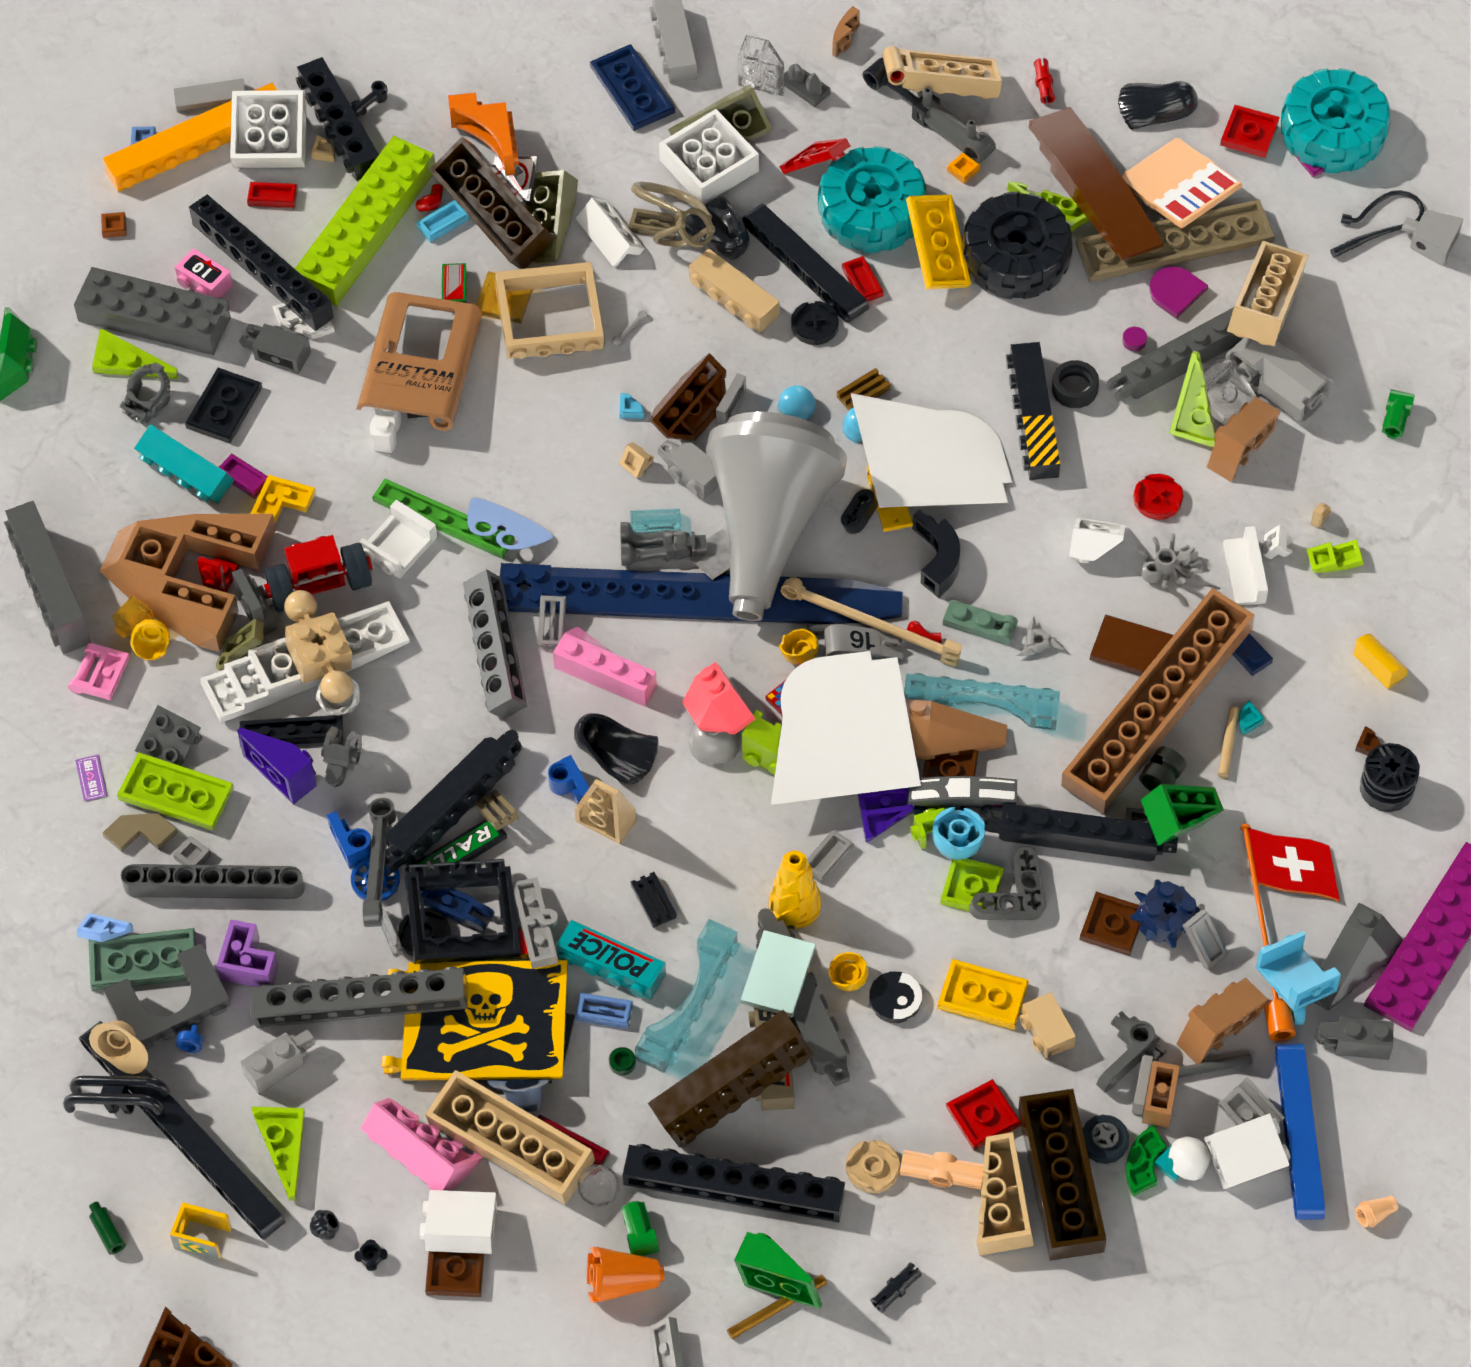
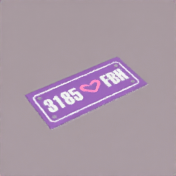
M94 755L75 760L84 801L107 796L99 756Z

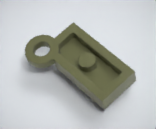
M255 618L224 641L223 653L216 662V669L219 671L224 670V664L232 662V658L235 660L243 658L248 653V650L258 647L264 639V622Z

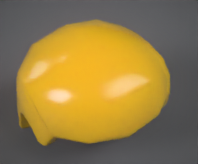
M144 619L132 631L131 648L136 656L144 660H156L166 654L170 641V632L164 623L157 620Z
M806 629L793 630L789 634L783 635L782 643L779 644L781 654L787 662L793 665H801L806 661L814 659L819 648V641L816 636Z
M845 952L838 954L831 961L828 975L836 988L851 992L860 989L866 983L869 969L866 961L860 954Z

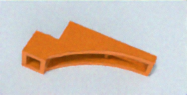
M476 92L448 95L452 128L464 130L485 142L499 157L504 167L505 175H515L514 165H519L512 111H507L506 102L482 105V101L477 102Z

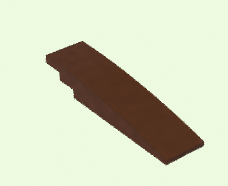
M1071 107L1029 121L1028 128L1040 142L1039 150L1051 164L1050 172L1121 261L1163 247V241L1130 188Z

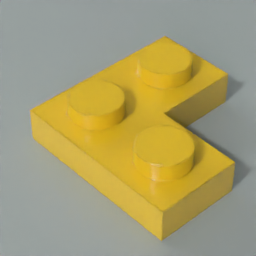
M268 475L250 514H273L276 524L283 506L307 513L316 494L315 488Z

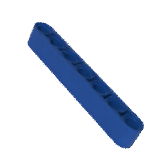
M1303 1043L1276 1045L1275 1061L1282 1115L1285 1117L1283 1119L1285 1143L1290 1153L1288 1167L1295 1219H1324L1325 1202L1305 1047Z

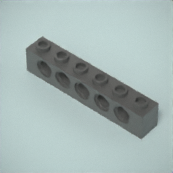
M486 569L463 582L464 598L468 606V619L473 632L472 640L476 647L477 664L482 678L481 685L485 693V706L491 714L506 719L528 705L502 577Z

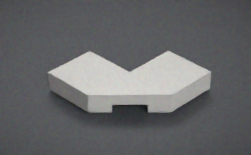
M284 303L272 306L279 326L286 331L301 333L311 340L335 332L331 320L317 331H314L286 307Z

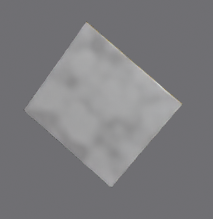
M720 530L706 539L707 553H695V557H688L712 580L730 569L729 535L724 530Z

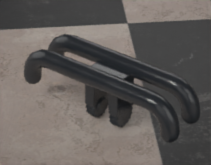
M82 1075L71 1080L69 1087L72 1094L64 1098L63 1106L67 1113H73L75 1111V1104H104L111 1114L118 1113L119 1106L124 1114H132L135 1108L134 1105H143L151 1108L156 1115H161L164 1113V1106L160 1101L149 1095L130 1094L127 1087L152 1088L165 1098L171 1094V1091L166 1083L153 1077ZM81 1086L102 1087L101 1093H81Z

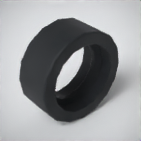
M1070 360L1056 368L1052 379V394L1056 401L1069 408H1082L1095 400L1098 394L1099 375L1094 367L1080 360ZM1069 376H1079L1086 379L1090 383V387L1086 391L1073 393L1064 389L1061 386V381Z

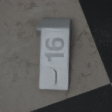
M841 624L830 625L824 630L826 656L870 651L873 658L886 659L897 657L898 661L903 659L901 638L881 630Z

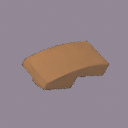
M854 6L845 13L835 29L832 55L834 57L849 49L852 43L851 33L856 32L860 26V10Z

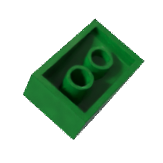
M747 1232L734 1259L744 1286L821 1309L822 1302L813 1279L770 1236L764 1233L754 1234Z

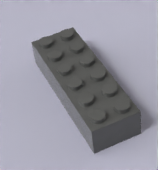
M91 267L74 303L79 322L214 355L231 318L227 300Z
M34 500L5 510L8 520L4 522L8 538L12 548L15 549L20 567L24 570L29 588L32 589L37 607L41 610L43 621L50 631L49 634L54 646H60L64 655L85 647L88 643H92L82 611Z

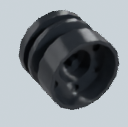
M1394 743L1378 745L1369 752L1360 779V792L1369 806L1379 811L1393 812L1401 810L1410 803L1420 771V764L1416 755L1410 749Z

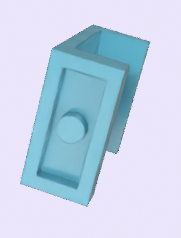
M1303 931L1295 935H1288L1273 945L1264 946L1259 950L1256 969L1293 1011L1337 992L1341 974L1335 967L1323 972L1303 949L1306 934Z

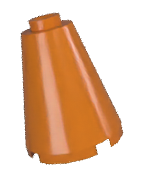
M590 1247L592 1253H588L586 1278L587 1284L593 1286V1292H588L590 1302L599 1303L658 1288L659 1283L664 1281V1266L659 1265L657 1259L601 1247Z

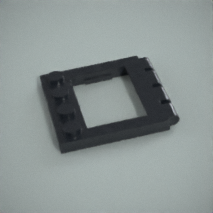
M504 859L485 860V868H481L480 860L459 861V869L455 870L454 862L433 863V871H429L428 863L409 865V872L405 873V886L414 964L520 957L510 866H505ZM498 886V901L503 932L494 935L482 933L463 937L458 935L446 936L445 938L425 937L424 925H426L424 900L421 898L422 890Z

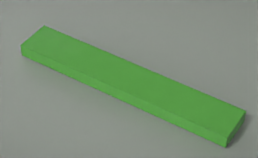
M384 478L372 496L373 502L389 509L395 500H398L436 524V530L501 559L509 551L496 542L497 535L503 530L498 529L491 536L477 535L471 532L468 527L467 514ZM478 522L475 528L480 532H488L491 526L485 522ZM506 535L502 538V541L506 545H512L515 541V536Z

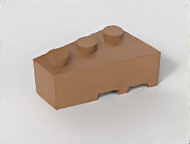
M1257 397L1249 404L1244 403L1237 415L1233 414L1225 426L1221 425L1214 435L1216 442L1206 468L1232 482L1236 477L1235 474L1240 464L1245 466L1249 461L1246 457L1253 449L1258 450L1273 432L1281 411Z
M1247 978L1238 983L1232 982L1225 988L1223 993L1220 995L1217 993L1213 994L1203 1006L1197 1005L1189 1012V1020L1176 1044L1196 1064L1203 1063L1209 1050L1214 1047L1218 1051L1224 1045L1221 1040L1232 1033L1236 1036L1259 1017L1268 998Z

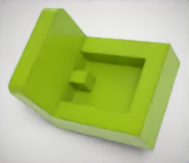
M932 808L921 814L914 815L913 826H910L913 841H918L921 849L926 848V834L932 833L935 818L941 811L945 810L944 808Z

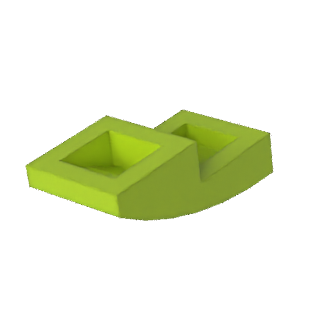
M1357 539L1335 546L1328 542L1306 549L1313 573L1346 570L1364 565Z

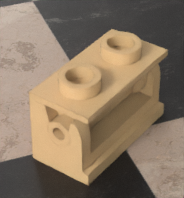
M1052 992L1022 1005L1021 1024L1026 1031H1030L1033 1036L1032 1043L1038 1053L1041 1052L1045 1060L1048 1059L1049 1053L1050 1055H1056L1075 1047L1076 1035Z

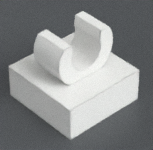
M1278 525L1265 534L1263 556L1272 559L1278 554L1282 557H1287L1292 553V550L1287 548L1293 542V539L1287 536V527Z

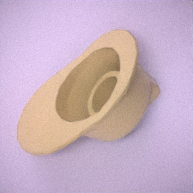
M115 1020L96 1025L91 1030L89 1040L93 1050L119 1070L129 1074H136L142 1072L147 1067L149 1061L148 1052L144 1044L136 1038L134 1029L128 1023Z

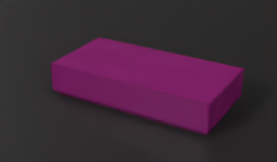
M232 453L219 466L220 469L235 479L232 485L254 499L260 494L268 477Z

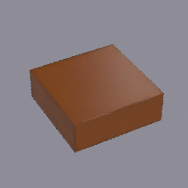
M125 212L101 214L103 238L127 236Z

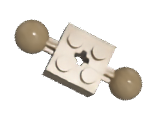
M304 590L294 591L286 598L284 609L286 615L297 623L285 626V644L303 684L322 678L320 691L323 697L331 703H342L353 692L352 679L344 672L352 668V651L335 613L332 612L314 618L317 611V602L314 596Z

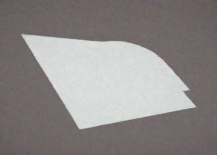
M851 393L879 508L1008 503L1003 483H1012L1003 447L998 435L983 420L966 412L933 410Z
M865 651L814 658L793 670L786 679L781 693L783 721L771 805L921 786L897 657L872 660L871 652Z

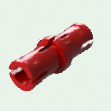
M1041 58L1034 61L1036 72L1035 84L1039 88L1041 103L1046 104L1045 97H1047L1048 104L1055 101L1052 86L1054 79L1050 74L1048 60L1043 58L1044 65H1042Z

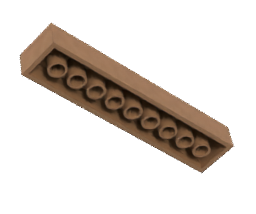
M1212 588L1062 772L1061 786L1102 814H1105L1251 632L1255 615Z

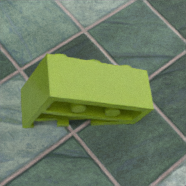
M755 710L753 715L756 719L747 725L742 733V759L752 766H760L775 775L782 725L776 722L775 726L761 718L763 713Z

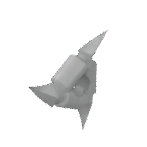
M1034 616L1026 631L1028 632L1026 638L1027 648L1016 656L1036 655L1035 653L1038 654L1048 650L1051 646L1066 650L1055 637H1051L1050 634L1040 628L1037 629ZM1037 638L1042 640L1043 642L1035 643L1034 640Z

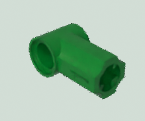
M1390 390L1386 405L1387 413L1382 426V433L1387 437L1396 439L1403 436L1407 417L1411 413L1414 394Z
M633 1201L627 1203V1205L622 1207V1215L628 1232L627 1241L630 1253L639 1256L659 1253L654 1228H651L645 1202Z

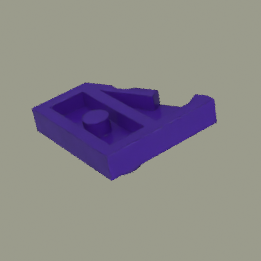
M908 788L858 794L865 842L871 841L913 813V805H908Z

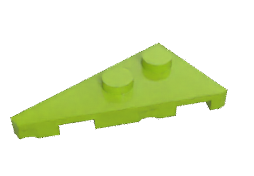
M1013 181L1008 182L1007 190L1009 192L1036 194L1046 198L1047 202L1055 204L1064 213L1071 232L1089 221L1072 198H1067L1047 190L1037 193L1027 190V184Z
M100 329L92 364L93 373L133 375V371L135 372L140 366L152 365L156 362L164 366V371L169 378H178V370L174 366L114 334ZM153 372V374H148V375L144 376V377H158V378H159L158 374H156V373H154V372Z
M1193 351L1169 434L1214 447L1216 442L1214 438L1215 429L1200 352Z
M252 1106V1114L289 1201H296L305 1110L304 1108Z

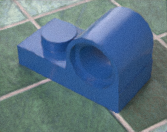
M569 755L562 758V760L553 763L549 767L548 779L550 790L556 795L572 793L578 805L588 791L589 786L572 756ZM565 777L564 780H557L556 778Z
M336 811L326 815L329 828L349 869L355 867L361 860L370 857L372 841L367 830L357 828L350 831L345 818L340 820ZM359 843L365 844L362 847H355Z

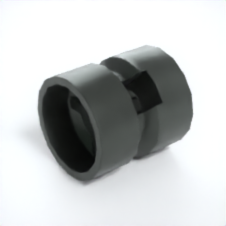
M1165 746L1157 748L1150 759V763L1145 766L1139 775L1141 784L1150 792L1161 784L1174 785L1175 779L1179 778L1186 768L1185 759L1171 748Z

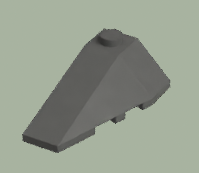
M1358 903L1321 967L1323 972L1335 967L1341 974L1337 992L1313 1003L1329 1011L1352 993L1354 988L1363 981H1367L1374 972L1391 961L1403 939L1382 914Z

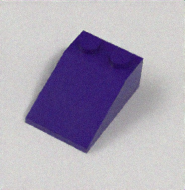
M244 728L237 730L243 756L293 805L317 786L316 772L312 765L314 761L306 750L301 751L295 744Z

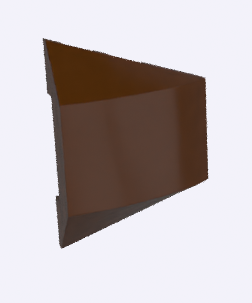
M166 1306L139 1364V1367H232V1363L208 1342L200 1339L191 1331V1328L186 1323L184 1325L171 1314L172 1311Z

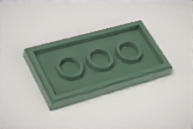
M195 928L125 935L104 942L89 940L91 990H103L127 978L132 987L187 981L178 963L177 954L196 946Z

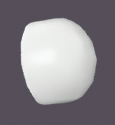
M1186 1136L1175 1140L1170 1148L1168 1158L1173 1159V1171L1175 1174L1184 1179L1195 1181L1203 1177L1210 1163L1211 1155L1200 1139Z

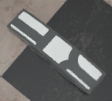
M978 776L920 778L921 786L908 787V805L944 809L955 807V810H960L961 806L982 808V806L989 804L1003 806V803L1017 804V779Z

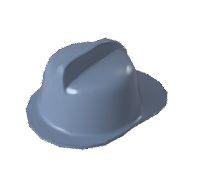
M488 1080V1084L503 1090L506 1100L525 1111H538L543 1098V1086L548 1084V1080Z

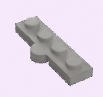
M538 877L512 882L532 969L558 964L551 931L559 925L558 914L553 909H545Z

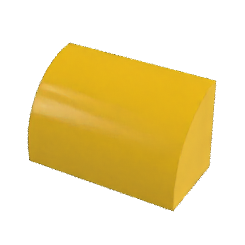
M1371 633L1357 639L1353 655L1387 689L1407 676V668Z

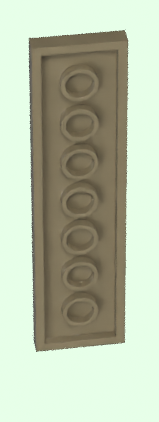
M1260 199L1208 210L1184 228H1179L1169 219L1152 222L1164 243L1163 247L1123 261L1118 258L1100 234L1076 239V247L1089 282L1255 247L1261 245L1262 241L1273 243L1274 234Z

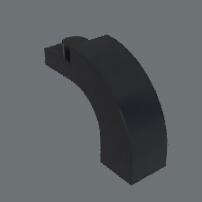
M918 510L912 517V529L930 543L937 553L934 559L921 569L920 583L939 598L952 586L957 577L960 562V542L956 531L946 519L937 524L932 516Z

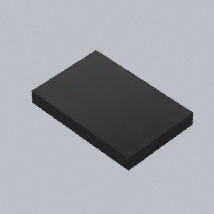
M217 367L185 423L186 429L230 444L261 391L262 382Z

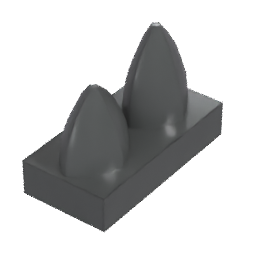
M792 64L788 71L780 77V84L813 107H816L830 95V87L821 82L815 73H808L799 64Z

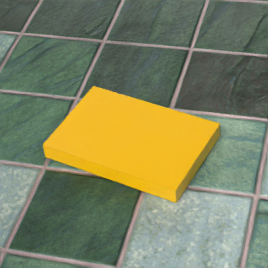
M952 959L937 1009L1015 1030L1029 980Z

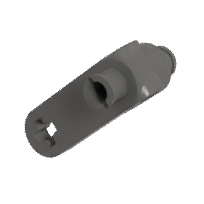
M1123 1011L1118 1013L1119 1017L1116 1015L1113 1018L1111 1025L1119 1030L1117 1036L1126 1043L1128 1050L1099 1077L1096 1085L1105 1093L1111 1090L1141 1062L1142 1056H1153V1061L1158 1062V1057L1161 1059L1166 1053V1049L1158 1044L1160 1037L1155 1034V1030L1150 1023L1140 1021L1136 1016L1129 1018ZM1142 1036L1146 1038V1041H1138L1134 1037Z

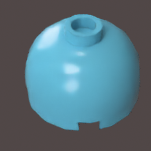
M955 807L945 809L936 816L932 830L934 845L947 858L954 860L967 859L975 855L983 844L985 836L984 821L977 813L967 808H964L963 811L955 810Z

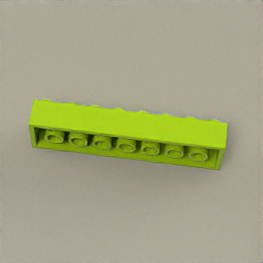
M393 135L297 264L295 270L331 300L332 305L338 306L431 179L433 174L429 170L435 164L434 153Z

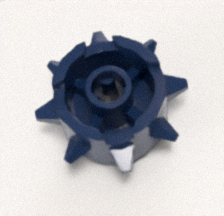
M1156 879L1154 887L1147 894L1138 891L1134 893L1140 903L1136 913L1130 917L1131 920L1139 922V930L1146 937V941L1152 940L1156 943L1163 941L1167 942L1171 948H1176L1177 939L1183 933H1186L1182 925L1200 912V909L1197 907L1195 899L1185 890L1184 886L1180 887L1170 881L1161 882L1159 879Z

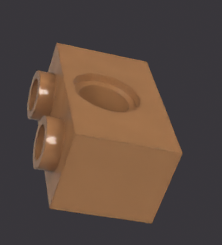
M1153 1061L1142 1123L1169 1128L1180 1066Z

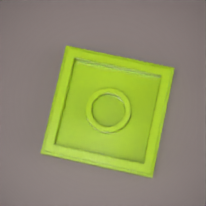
M968 858L964 860L952 859L940 904L969 911V904L976 894L999 892L1004 867ZM981 902L978 903V905L982 907V910H985L987 908L984 907Z

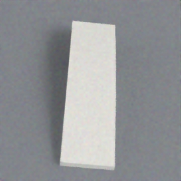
M389 601L337 619L352 651V668L344 671L345 673L408 644L410 641ZM284 637L248 650V656L224 664V670L202 677L201 685L220 723H223L319 685L322 678L303 684L285 644Z

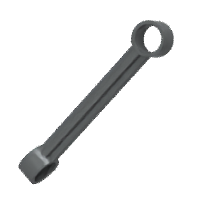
M377 798L368 806L370 820L373 824L367 896L366 901H363V923L365 927H380L383 923L382 894L387 849L385 834L388 832L389 826L396 820L394 804L388 798ZM380 810H389L387 814L375 815Z

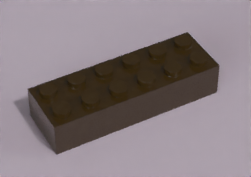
M461 137L429 170L507 260L517 268L526 269L556 238L552 231L479 149L464 137Z
M782 1010L648 1102V1105L680 1148L694 1141L696 1136L704 1130L716 1126L719 1120L727 1114L739 1110L741 1105L749 1099L762 1094L764 1089L772 1083L781 1081L795 1067L804 1065L814 1054L788 1015Z
M1074 1089L1020 1096L1018 1113L1050 1261L1104 1253L1107 1239Z

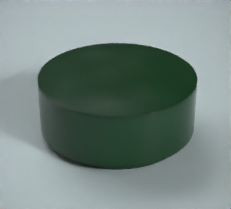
M619 1047L610 1053L609 1067L613 1073L624 1076L630 1074L635 1069V1054L629 1048Z

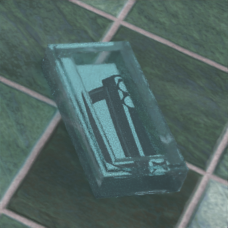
M680 509L630 511L631 526L636 533H655L665 531L666 529L681 531Z

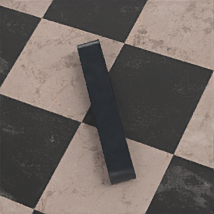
M760 204L742 217L746 229L824 303L831 305L836 310L838 316L846 323L852 322L869 309L864 296L765 204Z

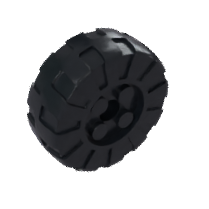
M1007 192L1003 195L992 196L986 199L968 217L962 237L963 256L969 273L974 278V282L983 290H988L997 294L996 296L1006 299H1029L1039 296L1040 293L1046 290L1050 291L1061 281L1062 275L1066 273L1073 249L1072 232L1069 223L1066 222L1064 213L1055 204L1047 202L1046 198L1032 193Z

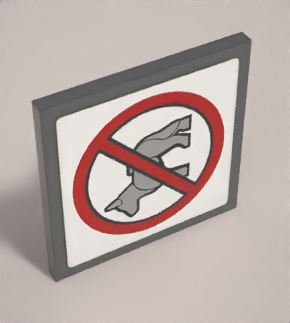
M495 156L493 165L495 169L525 202H531L539 157L518 156L519 165H514L515 175L506 176L499 157Z

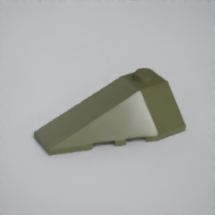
M565 170L536 173L531 202H526L556 236L534 260L536 264L558 261L576 204L578 179Z

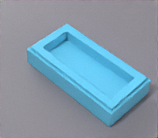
M454 200L419 220L416 224L417 228L431 243L467 222L470 218Z

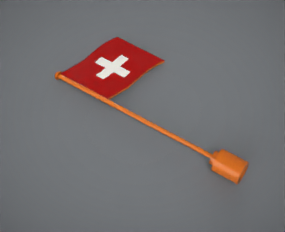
M1246 823L1241 825L1240 830L1244 833L1264 946L1269 945L1258 884L1284 892L1318 895L1337 902L1340 901L1329 845L1305 838L1269 834L1251 829L1250 825ZM1271 986L1273 999L1264 1007L1269 1039L1275 1042L1287 1041L1296 1035L1292 1009L1283 999L1278 998V993Z

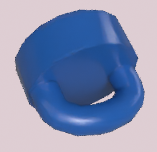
M193 1024L188 1031L178 1033L176 1046L180 1050L188 1053L201 1051L204 1038L197 1033L198 1026Z

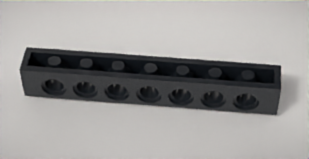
M206 194L189 206L193 226L314 331H317L334 318L331 300L212 197Z
M646 1144L629 1145L622 1174L623 1185L837 1223L840 1221L845 1195V1182L840 1181L836 1177L827 1176L820 1178L808 1172L791 1173L786 1172L785 1169L780 1167L762 1168L751 1162L739 1164L727 1158L710 1159L699 1153L681 1154L670 1148L663 1150L652 1149ZM651 1164L660 1166L657 1170H649L647 1167ZM680 1168L685 1169L687 1171L683 1175H677L674 1173L675 1170ZM705 1173H710L714 1175V1177L709 1180L701 1178V1176ZM731 1178H738L741 1180V1182L738 1184H730L728 1180ZM760 1182L766 1183L768 1185L764 1189H758L755 1187V1185ZM791 1187L795 1191L791 1194H786L782 1189ZM819 1192L822 1196L820 1198H812L809 1194Z

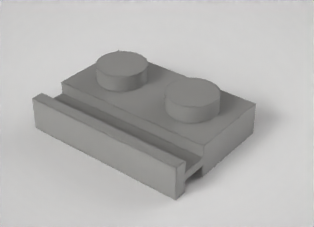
M1248 1077L1218 1103V1106L1236 1125L1269 1113L1278 1123L1285 1118Z

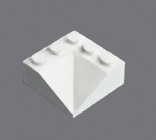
M303 90L232 91L230 159L234 168L305 167L307 100Z
M717 109L659 143L661 163L692 196L698 198L704 204L759 172L758 152Z

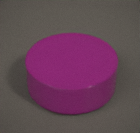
M1129 327L1123 333L1122 343L1130 351H1140L1146 346L1147 333L1140 327Z

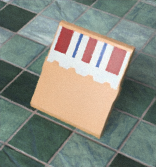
M1179 138L1173 139L1121 175L1134 195L1179 228H1184L1243 187L1241 182Z

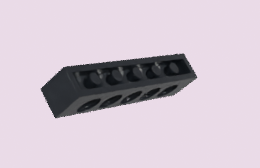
M320 57L298 66L296 82L299 89L306 92L307 103L310 107L314 106L315 116L320 124H324L327 138L329 140L333 139L336 154L338 157H343V164L347 173H352L356 181L360 180L379 156V153L324 58Z

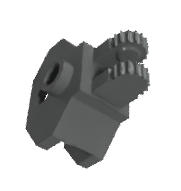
M331 726L326 734L321 756L324 757L323 762L328 764L325 779L331 786H341L347 769L353 770L354 765L358 764L362 748V735L351 731L346 739L345 746L342 745V730Z

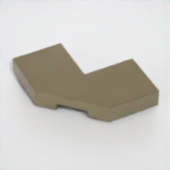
M158 813L121 815L103 832V836L121 852L140 835L159 850L177 833V829Z

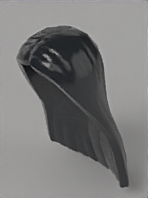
M1175 81L1168 84L1128 83L1120 90L1118 105L1125 123L1132 130L1144 126L1176 121L1191 115L1197 108L1198 96L1193 86L1184 81Z
M719 196L705 204L712 215V224L715 226V232L708 245L725 259H737L746 252L749 246V234L730 202L724 196ZM689 214L684 220L686 223L685 230L692 236L706 228L704 221L696 214ZM706 235L703 236L700 240H701V241H704L705 238H706Z
M589 713L582 716L574 728V739L577 746L589 754L607 774L625 784H635L650 772L658 752V736L638 733L608 716L597 713Z

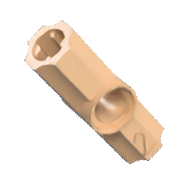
M904 1150L900 1175L926 1179L929 1183L938 1187L945 1188L953 1184L981 1190L984 1164L957 1160L954 1155L946 1152H936L930 1155Z

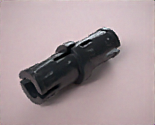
M908 1263L895 1278L891 1277L886 1282L887 1285L875 1297L870 1299L874 1307L879 1306L877 1308L879 1312L883 1313L898 1297L902 1298L906 1294L905 1290L922 1276L918 1267L915 1270L913 1269L915 1267L913 1263Z

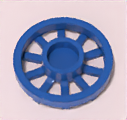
M370 857L358 862L351 873L352 889L359 898L365 901ZM364 865L367 869L365 874L359 871ZM398 869L394 871L395 875L385 876L388 873L385 870L383 887L390 890L387 893L383 890L382 901L388 900L397 892L400 884ZM357 875L365 878V880L355 882V877ZM395 880V883L390 885L386 881ZM366 885L362 891H359L357 886Z

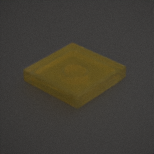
M488 271L476 306L481 309L482 316L500 319L495 288V272ZM533 289L506 292L510 322L522 323Z

